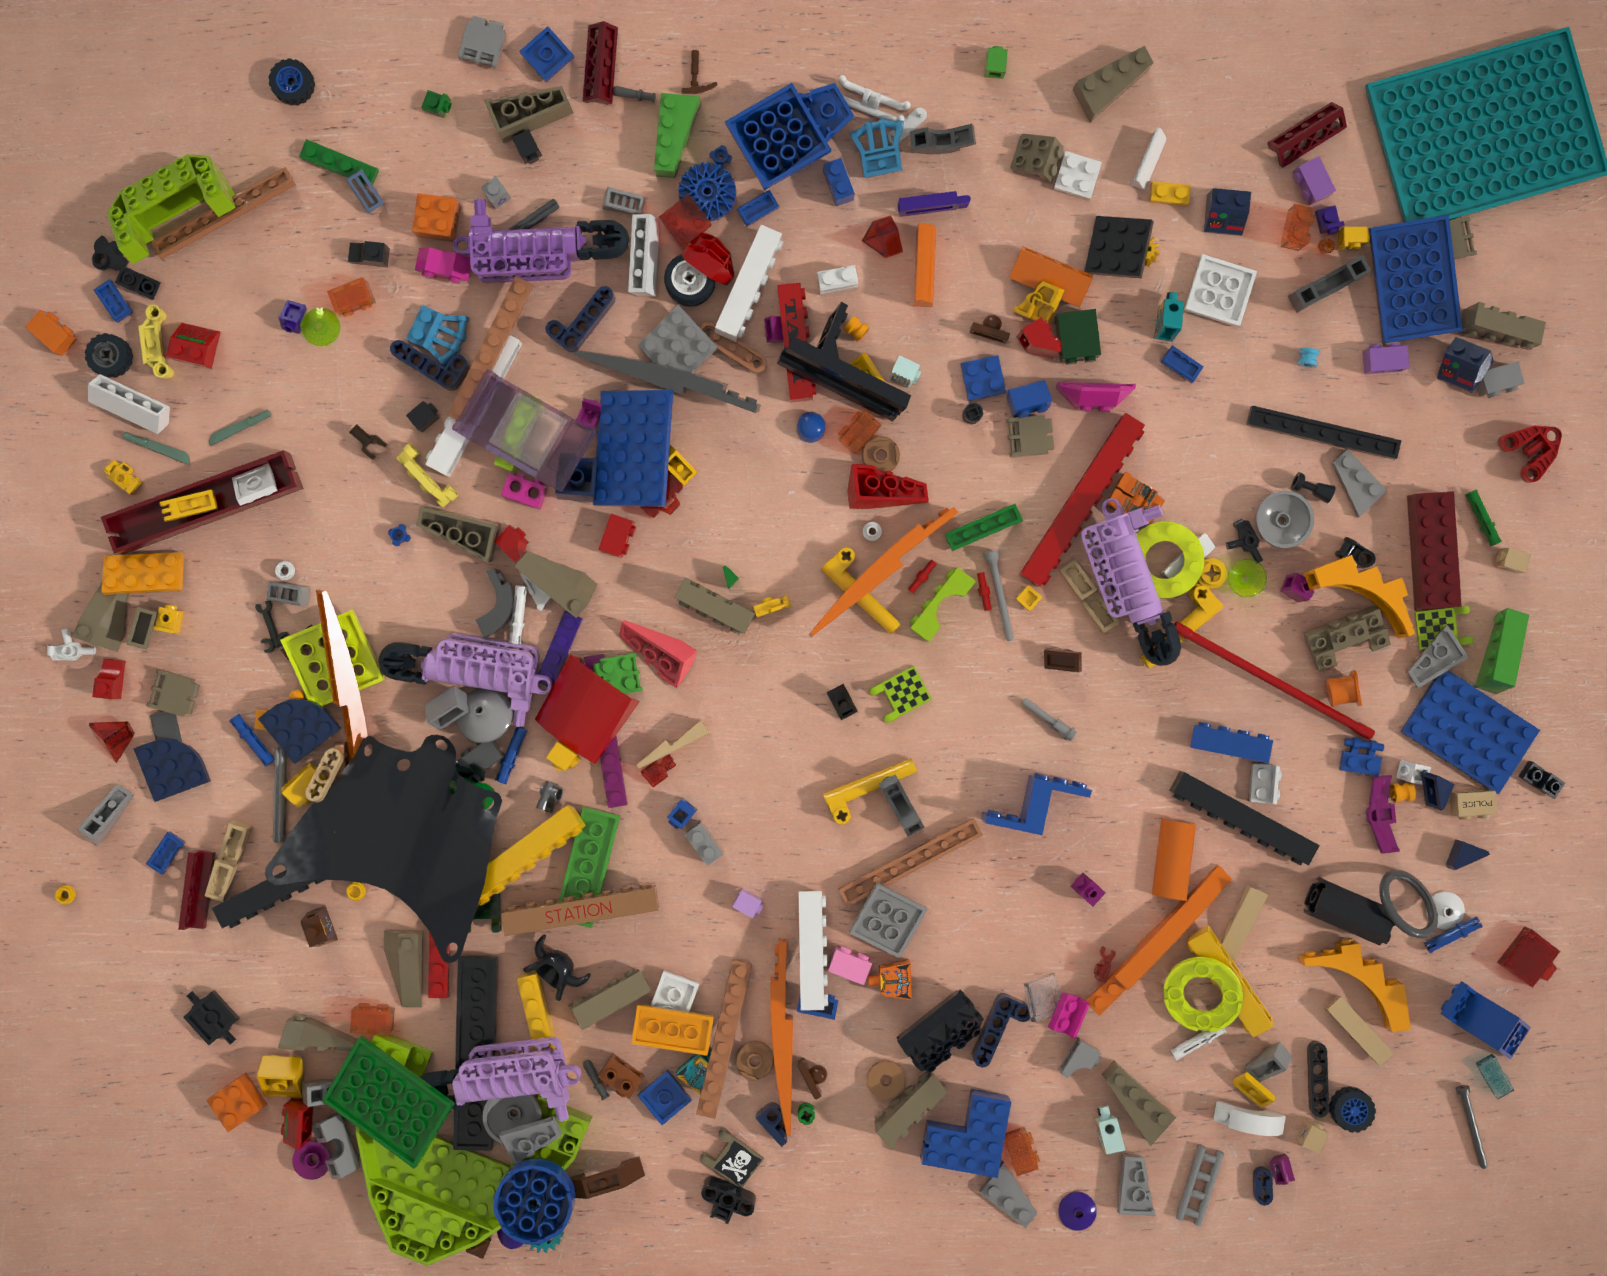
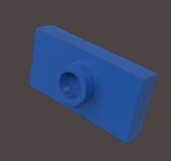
M768 190L737 208V212L747 227L777 210L779 205L771 191Z
M109 279L94 289V292L116 323H119L133 313L112 280Z
M1173 345L1161 360L1163 365L1190 383L1195 381L1204 367Z
M167 832L146 865L161 875L164 874L185 844V841L172 832Z

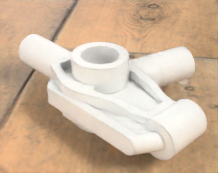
M69 629L61 630L64 639L63 645L47 646V656H50L52 660L76 661L82 655L96 654L95 647H82L79 642H73Z

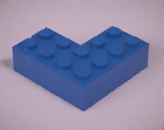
M971 1089L964 1126L926 1120L924 1140L920 1153L921 1164L998 1178L1011 1107L1009 1096Z

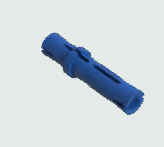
M240 714L229 721L240 734L239 737L244 739L265 767L275 760L255 735L254 729L248 726Z
M521 727L515 728L504 759L500 762L501 766L495 781L507 784L510 773L516 766L515 761L528 730Z
M1475 916L1462 924H1456L1455 928L1424 942V945L1428 947L1426 949L1429 953H1433L1435 950L1461 937H1468L1469 933L1482 928V923H1478L1480 920Z

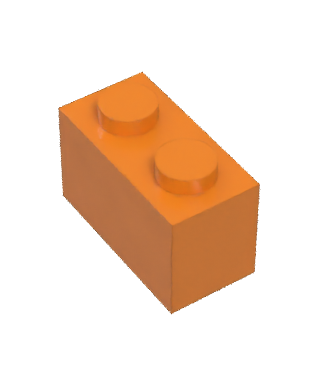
M39 310L25 328L53 353L63 356L77 340L72 335L74 331L65 324L61 325L58 322L59 318L54 313Z

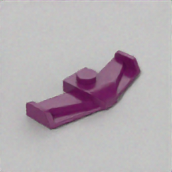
M1392 775L1373 777L1369 807L1366 809V821L1371 825L1381 854L1400 852L1390 824L1397 823L1395 804H1388Z

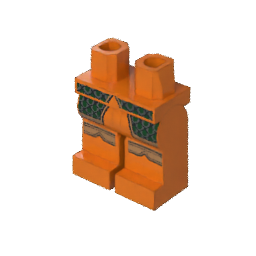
M1124 472L1108 498L1119 500L1124 514L1144 507V510L1150 506L1160 505L1162 507L1165 502L1163 498L1157 495L1158 491L1132 477L1128 472ZM1114 502L1107 504L1108 508L1116 511L1117 507ZM1154 519L1150 520V521H1149V524H1147V525L1152 524V522L1154 521Z

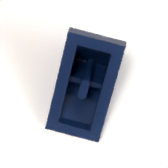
M1422 771L1421 778L1426 805L1442 811L1455 784L1438 775Z
M1455 839L1446 866L1449 869L1457 870L1489 856L1490 853L1487 850Z

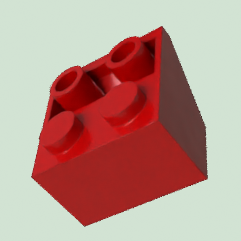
M1042 317L1021 329L1016 336L1026 353L1053 359L1062 351L1060 340L1052 335L1050 324L1047 320L1044 321Z

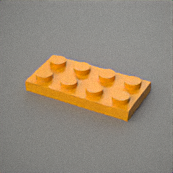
M182 552L104 556L101 593L113 595L182 591L184 554Z
M638 1004L631 1044L708 1056L714 1016Z

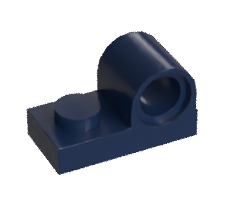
M770 1102L756 1113V1120L783 1147L787 1143L786 1130L783 1126L777 1125L781 1121V1107L777 1103ZM773 1110L777 1112V1116L769 1117L767 1113Z

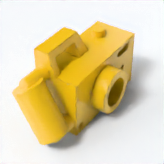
M112 460L103 468L104 473L109 476L108 479L131 495H134L143 483L139 480V477L132 475L134 469L125 462L120 464ZM126 466L129 470L127 471L123 467Z
M787 595L774 600L771 596L762 599V604L753 607L756 616L760 617L782 610V608H789L791 603Z

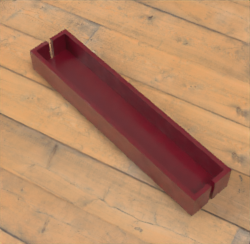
M282 450L101 517L106 533L119 534V537H108L113 552L124 555L304 488L298 473L293 471L296 469L291 453ZM269 463L272 468L277 491L240 506L236 499L232 477ZM213 490L218 507L217 510L164 522L163 517L170 516L171 513L162 514L161 510L169 508V505L161 507L159 502Z

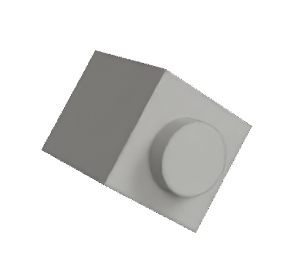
M494 177L481 187L495 209L511 199L497 177Z

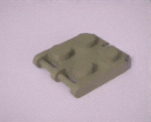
M1470 216L1450 220L1454 260L1477 255V250H1474L1472 240L1474 234H1471L1469 221H1471ZM1464 222H1465V226H1466L1467 235H1465V230H1464V225H1463ZM1467 239L1469 241L1470 252L1468 250Z
M1045 415L1006 419V423L1009 425L1008 440H1010L1011 447L1009 457L1048 454V450H1054L1053 436L1046 435V433L1053 432L1052 418L1045 419Z
M156 669L157 677L154 686L152 685L151 687L153 691L150 701L147 702L146 706L178 716L192 714L195 701L189 699L190 697L197 698L200 685L194 683L195 679ZM161 675H163L160 687H158ZM156 692H158V695H157V698H156V701H155V704H154V703H153V702H154V698H155Z

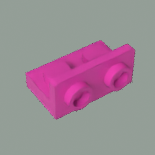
M1062 992L1048 1028L1076 1038L1089 1008V1003L1077 995Z

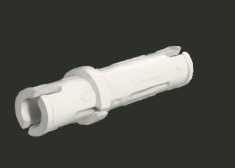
M515 585L512 618L509 621V626H511L509 643L521 644L522 629L525 626L523 620L527 586Z
M1225 1028L1214 1032L1201 1030V1033L1170 1049L1177 1061L1206 1043H1212L1213 1039L1226 1033Z

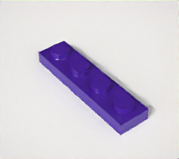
M564 611L538 673L539 675L548 676L552 680L553 685L564 666L583 620L579 616L575 618L567 611ZM540 680L538 682L539 684L548 687V683L545 680Z

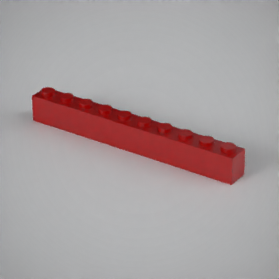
M1124 413L1019 573L1021 577L1037 587L1047 584L1051 577L1049 575L1052 568L1056 569L1061 562L1059 557L1071 547L1070 540L1073 536H1078L1082 530L1080 525L1083 520L1087 521L1092 514L1091 508L1094 504L1098 505L1103 497L1101 495L1104 488L1108 489L1112 484L1113 479L1111 477L1123 467L1124 463H1122V460L1125 456L1129 457L1134 449L1133 443L1135 440L1139 441L1145 431L1142 429L1145 424L1128 413Z

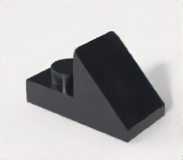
M844 683L827 692L841 720L858 712Z

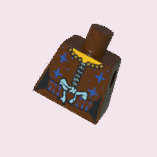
M326 906L307 912L301 920V926L309 947H320L338 940Z

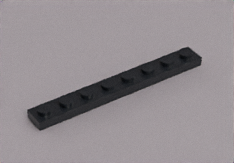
M1257 406L1250 407L1246 424L1256 428L1393 460L1398 458L1402 441Z

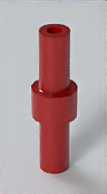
M931 559L924 569L917 573V578L907 590L914 594L922 582L925 583L929 578V573L937 563Z
M977 573L980 587L978 592L979 596L982 597L984 611L992 610L989 598L991 593L990 588L987 587L985 573Z

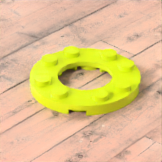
M1161 521L1144 527L1136 534L1145 560L1149 548L1161 541L1173 542L1183 551L1185 558L1184 566L1176 576L1163 579L1151 574L1159 598L1177 597L1189 591L1197 583L1204 568V551L1198 537L1190 529L1179 523Z
M1192 957L1179 962L1168 973L1164 984V1002L1171 1016L1184 1027L1194 1031L1214 1032L1229 1026L1237 1018L1242 1008L1243 990L1237 975L1224 963L1209 957ZM1195 977L1211 978L1218 983L1222 990V1001L1216 1008L1208 1011L1193 1008L1188 1004L1184 996V987L1188 981Z

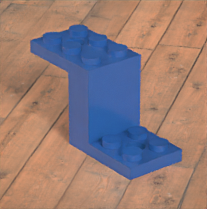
M1035 773L1034 776L1029 775L1020 818L1013 814H1007L1005 817L1001 816L1002 814L998 811L988 810L987 813L982 812L981 820L986 824L1043 835L1052 790L1089 798L1091 797L1092 790L1087 788V784L1072 781V784H1070L1068 780L1054 777L1051 780L1049 776Z
M1463 981L1460 984H1456L1451 992L1453 995L1441 1007V1015L1511 1060L1531 1027L1521 1018L1479 994Z

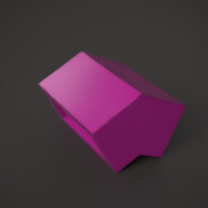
M781 316L765 318L767 343H783Z
M1286 1154L1274 1156L1270 1161L1276 1185H1287L1289 1182L1295 1181L1289 1157Z

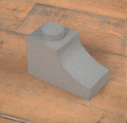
M1078 1037L1058 1070L1066 1078L1081 1068L1091 1070L1093 1066L1098 1065L1101 1053L1097 1048Z
M1281 1042L1265 1048L1260 1056L1246 1065L1245 1070L1258 1082H1261L1286 1071L1292 1055Z

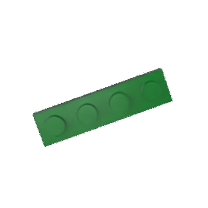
M306 139L299 155L301 159L346 178L362 169L372 185L379 172L377 168L308 139ZM359 175L358 177L363 185L368 186L363 177Z
M1013 504L949 531L944 535L951 551H954L1020 523L1023 520L1016 504Z

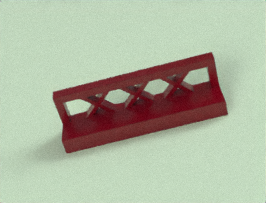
M605 21L588 25L583 102L585 103L599 101L608 105L612 104L618 27ZM595 30H598V35H597L596 38L594 39V37H595ZM597 49L596 55L593 58V52ZM594 87L593 95L590 96V91Z
M1330 102L1267 142L1269 149L1277 153L1279 165L1281 167L1287 166L1347 128L1344 109ZM1339 118L1340 124L1335 128H1331L1334 121ZM1323 128L1322 135L1319 138H1315L1317 132ZM1304 139H1308L1305 147L1300 149L1301 142ZM1292 149L1289 157L1284 159L1283 153Z
M204 850L188 852L178 930L206 928L210 898L206 897L205 893L214 866L216 852Z

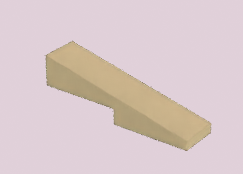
M1076 560L1059 570L1103 636L1119 626L1120 621L1109 614L1104 600L1097 592V588Z
M701 720L673 745L668 739L665 740L639 762L637 767L640 769L709 734L711 731Z
M233 820L228 824L219 858L215 860L205 893L206 897L220 902L225 901L253 827L252 825L238 820Z
M1246 885L1233 919L1229 920L1221 939V944L1234 962L1269 895Z
M1337 996L1324 1008L1378 1066H1381L1394 1054L1341 996Z

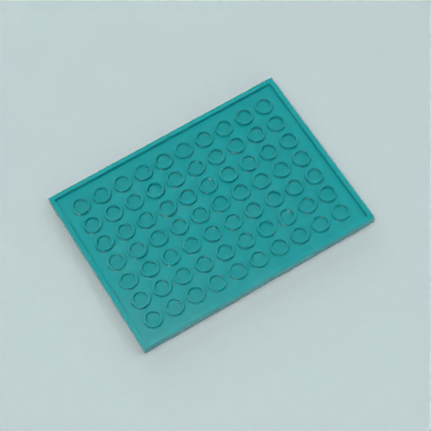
M1569 27L1365 85L1403 222L1449 215V220H1453L1607 176V157Z

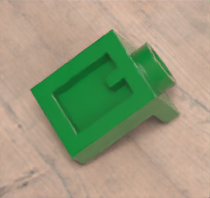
M428 90L421 108L426 112L445 118L446 113H449L452 103L447 94L443 93L441 95Z

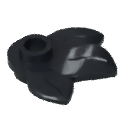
M103 235L95 241V253L92 256V263L95 268L99 270H107L109 268L120 270L122 265L125 267L128 265L129 261L123 257L116 241L109 243ZM105 258V262L101 264V259Z
M456 760V770L459 775L468 777L474 783L484 781L485 771L478 764L473 762L465 765Z

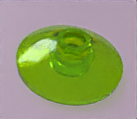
M315 308L305 315L302 321V333L311 344L327 346L333 343L339 336L340 321L331 310ZM317 323H322V327L317 329Z
M1243 559L1236 562L1228 573L1230 588L1234 593L1242 597L1256 596L1266 585L1267 575L1265 569L1259 562L1252 559ZM1244 575L1248 576L1247 582H1244L1242 579Z

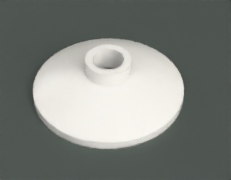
M1448 891L1434 894L1432 898L1438 913L1437 928L1443 930L1455 928L1456 924L1461 923L1465 914L1462 900L1456 894ZM1450 908V914L1446 915V910Z

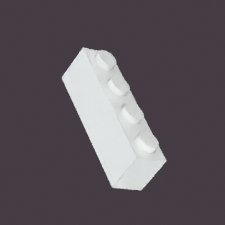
M651 214L632 215L628 292L638 297L656 296L660 219Z
M101 374L88 383V402L156 434H159L169 424V406Z

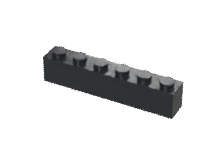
M286 870L275 875L274 877H284L286 874ZM265 880L216 905L212 910L221 928L229 925L231 929L241 924L240 919L246 917L249 920L258 915V910L263 908L266 911L274 907L275 901L280 899L281 902L292 898L291 893L295 891L301 893L309 889V884L315 882L317 885L325 880H310L285 885H274Z

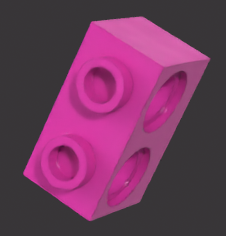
M516 472L514 475L508 474L501 496L541 510L548 490L547 487L543 486L544 482L533 479L532 482L525 480V475ZM515 482H519L521 485L520 490L517 492L512 490V485ZM537 488L539 495L536 498H531L530 491Z

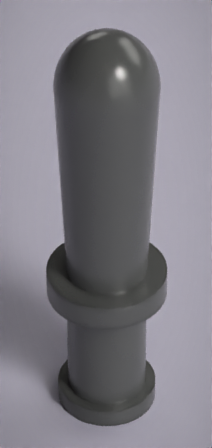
M621 86L613 88V93L616 96L635 98L638 101L655 102V93L643 92L642 89L637 91Z
M585 1060L583 1068L593 1082V1088L597 1089L601 1100L608 1098L610 1094H608L604 1085L600 1082L592 1062Z

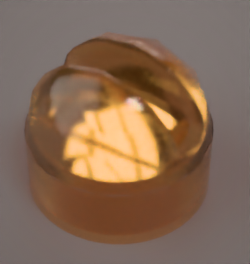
M1332 238L1320 240L1317 246L1318 251L1323 254L1333 252L1335 248L1334 240Z

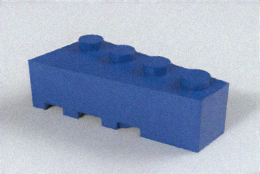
M1199 722V726L1194 725L1190 748L1265 763L1270 761L1273 740L1269 739V735L1258 733L1257 737L1249 736L1250 732L1243 730L1233 733L1230 732L1228 727L1219 726L1218 729L1210 728L1211 724Z

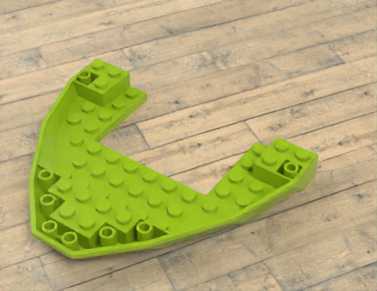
M379 1030L372 1040L373 1044L420 1077L425 1073L433 1051L382 1030ZM539 1095L537 1101L541 1109V1120L554 1116L557 1121L555 1108H549L547 1099L541 1098V1095ZM566 1105L569 1119L564 1120V1122L557 1121L562 1130L561 1136L544 1148H539L534 1152V1155L529 1158L526 1157L522 1161L533 1158L546 1159L566 1170L576 1158L592 1116ZM356 1126V1137L369 1201L391 1252L428 1266L478 1245L501 1229V1225L494 1215V1196L504 1175L514 1166L513 1161L509 1165L474 1150H453L452 1141L436 1135L419 1165L413 1169ZM531 1199L532 1203H538L536 1199Z

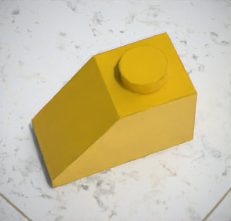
M670 445L668 471L685 486L697 471Z

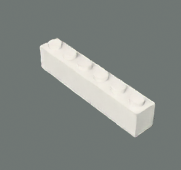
M760 225L715 326L716 334L734 342L737 341L738 337L742 338L746 329L743 325L746 320H750L753 313L751 307L753 303L757 304L761 293L758 291L761 285L765 286L769 277L766 273L775 264L776 258H774L776 251L780 252L784 241L781 240L782 233Z
M822 891L799 892L801 1011L824 1010V1006H828V994H824V986H828L827 974H823V966H827V954H823V947H827V937L823 935L822 928L826 927V915H822V908L826 907V896H822Z

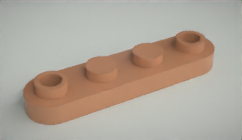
M705 322L700 326L705 333L707 330L713 332L709 337L719 347L717 350L753 373L758 374L765 370L767 363L762 354L739 339L734 342L716 334V324L712 322ZM755 361H759L761 365L759 367H755L753 363Z

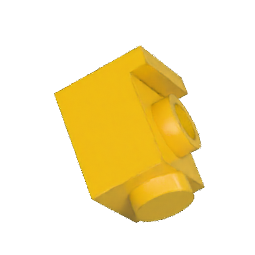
M1343 227L1338 232V251H1342L1346 247H1349L1350 250L1360 249L1364 244H1369L1370 234L1367 233V227Z
M166 604L165 607H159L153 630L179 634L184 611L177 610L178 606Z

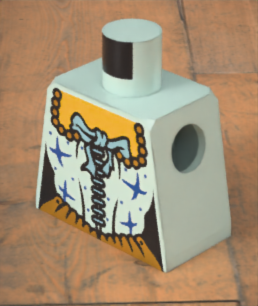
M1109 1106L1098 1107L1099 1118L1094 1120L1101 1150L1106 1155L1125 1151L1117 1118L1110 1114ZM1110 1124V1128L1105 1130L1106 1125Z

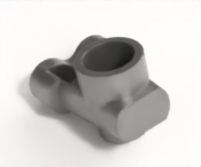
M546 781V784L540 788L541 797L536 808L552 813L554 801L559 802L562 799L563 788L556 783Z

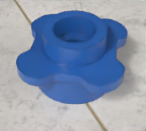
M723 145L710 152V158L717 165L720 164L723 167L725 163L732 161V156L728 154L727 148Z
M403 524L388 531L394 546H400L401 543L409 542L411 539L410 535L406 532V526Z

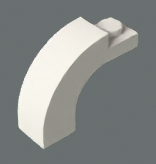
M1218 1101L1216 1102L1213 1121L1228 1125L1230 1129L1249 1134L1279 1136L1283 1134L1286 1115L1268 1109L1264 1111L1247 1110Z

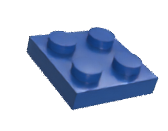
M548 26L519 51L545 82L551 79L574 58L572 52Z
M999 355L960 364L968 401L1006 393Z
M666 1070L638 1094L640 1100L661 1125L692 1101V1098L669 1070Z

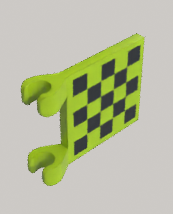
M1469 606L1414 612L1419 650L1426 649L1445 625L1449 626L1461 645L1473 644L1472 636L1458 637L1455 616L1470 613Z
M915 666L869 689L872 696L882 691L886 693L894 711L883 716L886 723L932 700Z

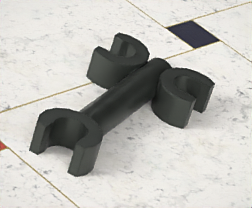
M265 601V610L261 608L260 604H256L255 608L259 613L263 614L271 639L265 638L261 640V643L268 642L270 644V648L264 650V652L271 653L275 648L283 646L280 640L284 636L289 635V633L282 632L278 635L270 613L272 603Z

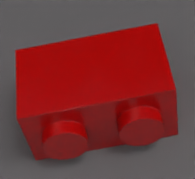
M611 513L598 550L620 558L623 555H627L630 544H627L629 537H633L636 530L635 522Z

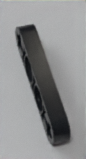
M1312 1041L1307 1047L1309 1110L1316 1117L1322 1118L1329 1112L1327 1048L1319 1041ZM1317 1046L1321 1049V1051H1318V1058L1320 1060H1317V1054L1313 1052ZM1321 1065L1322 1072L1314 1074V1066ZM1316 1084L1323 1085L1321 1093L1317 1094L1314 1092ZM1315 1098H1319V1104L1323 1106L1319 1112L1315 1109V1107H1318V1100Z

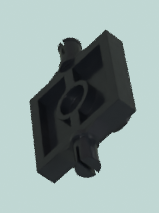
M215 990L202 999H199L193 991L186 996L194 1005L183 1018L208 1045H211L216 1039L221 1037L229 1045L236 1040L229 1030L240 1018Z

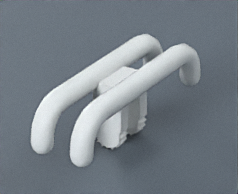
M844 75L839 77V83L844 88L863 95L862 103L843 95L849 107L879 119L885 118V120L898 122V120L905 121L903 115L896 117L878 110L880 103L904 111L910 108L911 104L909 101L899 102L848 81Z

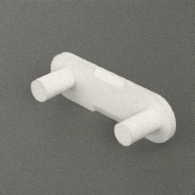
M916 108L905 118L900 142L910 134V131L915 130L926 119L927 112L925 109ZM894 129L888 134V140L891 144L894 142L896 132Z

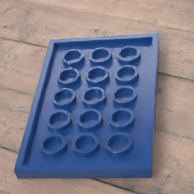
M1449 215L1369 228L1383 344L1463 331Z
M601 391L600 404L602 407L599 414L596 454L597 479L593 505L665 507L673 391Z
M1448 670L1432 681L1400 732L1489 790L1500 794L1540 732V729Z

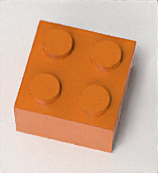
M417 193L412 232L420 238L454 242L457 234L461 204L456 198Z
M244 1073L206 1100L227 1132L267 1105V1102L247 1073Z

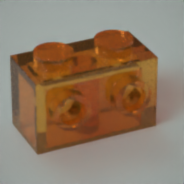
M1294 204L1288 210L1280 247L1299 251L1308 245L1311 236L1308 233L1309 228L1313 225L1315 215H1312L1314 208Z

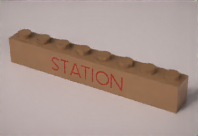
M651 883L640 884L639 888L632 889V886H625L620 888L621 891L613 892V889L601 891V894L594 895V892L582 894L580 898H575L572 895L563 897L562 901L548 899L544 900V904L537 905L536 902L526 903L525 907L517 908V905L507 906L506 910L501 913L504 936L658 911L660 906L656 885H651Z

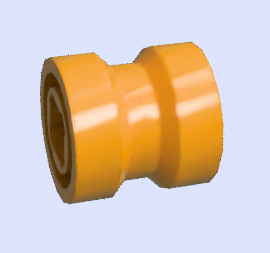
M854 315L843 331L851 334L854 340L859 342L870 327L867 324H861L859 318Z
M1406 782L1403 785L1398 783L1391 784L1390 797L1392 802L1400 803L1402 800L1407 802L1415 801L1416 791L1413 783Z

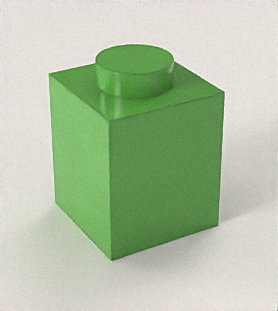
M1001 46L988 48L984 77L1004 78L1008 49H1003Z

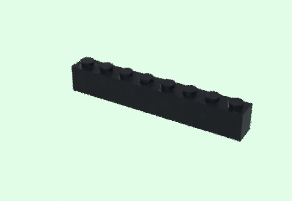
M1179 771L1169 790L1174 793V798L1182 802L1186 799L1191 802L1190 806L1200 811L1202 808L1208 811L1207 816L1215 820L1218 817L1224 820V825L1231 829L1235 827L1241 829L1240 833L1250 839L1252 836L1258 838L1257 843L1265 847L1269 845L1274 847V852L1283 857L1285 854L1291 856V861L1300 866L1302 863L1310 865L1320 846L1183 771Z

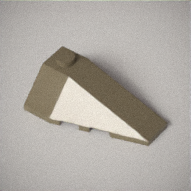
M528 551L514 565L515 568L575 618L589 604L597 586V583L582 571L569 568L566 565L553 562Z
M101 582L80 617L72 636L92 645L118 651L126 630L124 624L125 616H127L126 601L129 594L104 595L101 593Z
M384 930V952L401 1006L421 1008L423 930Z
M295 1014L286 1021L278 1048L305 1051L307 1047H315L317 1051H324L334 1047L335 1051H351L357 1038L313 1018H307L304 1014Z

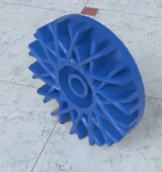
M707 161L706 164L704 162H701L700 165L694 164V167L691 166L688 172H684L685 175L682 176L681 183L679 182V198L682 207L691 217L699 221L711 222L723 218L730 212L736 200V186L731 173L726 168H722L720 164H710ZM707 190L711 191L708 195L704 194Z

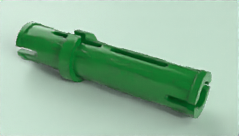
M1474 490L1465 494L1477 517L1481 526L1480 530L1484 532L1489 546L1496 545L1502 542L1494 527L1496 524L1491 521L1477 492L1478 490Z

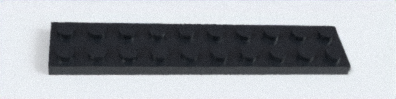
M460 956L458 958L455 1069H459L465 1061L469 1060V1054L474 1047L496 1044L498 957ZM493 1050V1051H492V1055H493V1056H495V1051H496V1050ZM478 1052L475 1054V1056H478L479 1058L483 1056L479 1055ZM488 1100L466 1102L462 1109H454L453 1150L492 1151L493 1139L489 1136L483 1124V1110Z

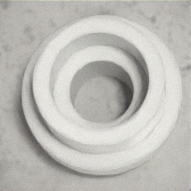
M869 522L863 528V536L868 541H876L882 534L880 525L875 522ZM870 528H874L876 530V533L874 535L869 534Z
M288 561L279 562L275 568V574L281 580H289L295 574V567ZM285 567L288 568L287 574L283 573V569Z

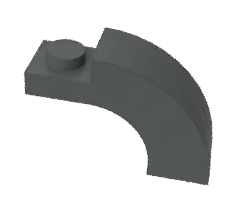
M973 124L946 130H933L926 127L910 131L912 151L920 154L952 153L960 151V148L976 145Z

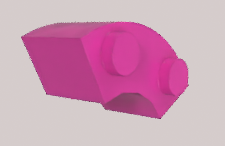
M423 247L419 248L415 271L421 272V276L426 278L436 276L448 279L451 283L459 284L460 281H468L471 268L470 258L459 253Z

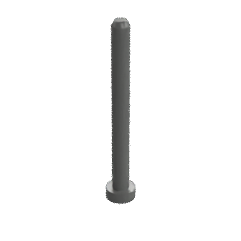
M1461 1085L1455 1088L1456 1093L1462 1099L1479 1165L1482 1169H1486L1488 1164L1468 1095L1471 1092L1468 1085Z

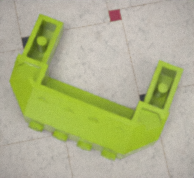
M187 154L176 159L171 164L161 167L153 174L143 177L133 185L125 187L115 198L107 211V215L118 249L132 264H135L150 255L146 244L154 240L152 229L204 200L216 215L220 217L236 208L232 199L235 193L224 174L209 156Z

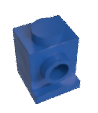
M682 797L667 816L669 819L668 823L676 829L678 827L683 829L697 809ZM679 811H683L685 813V816L683 818L678 816Z

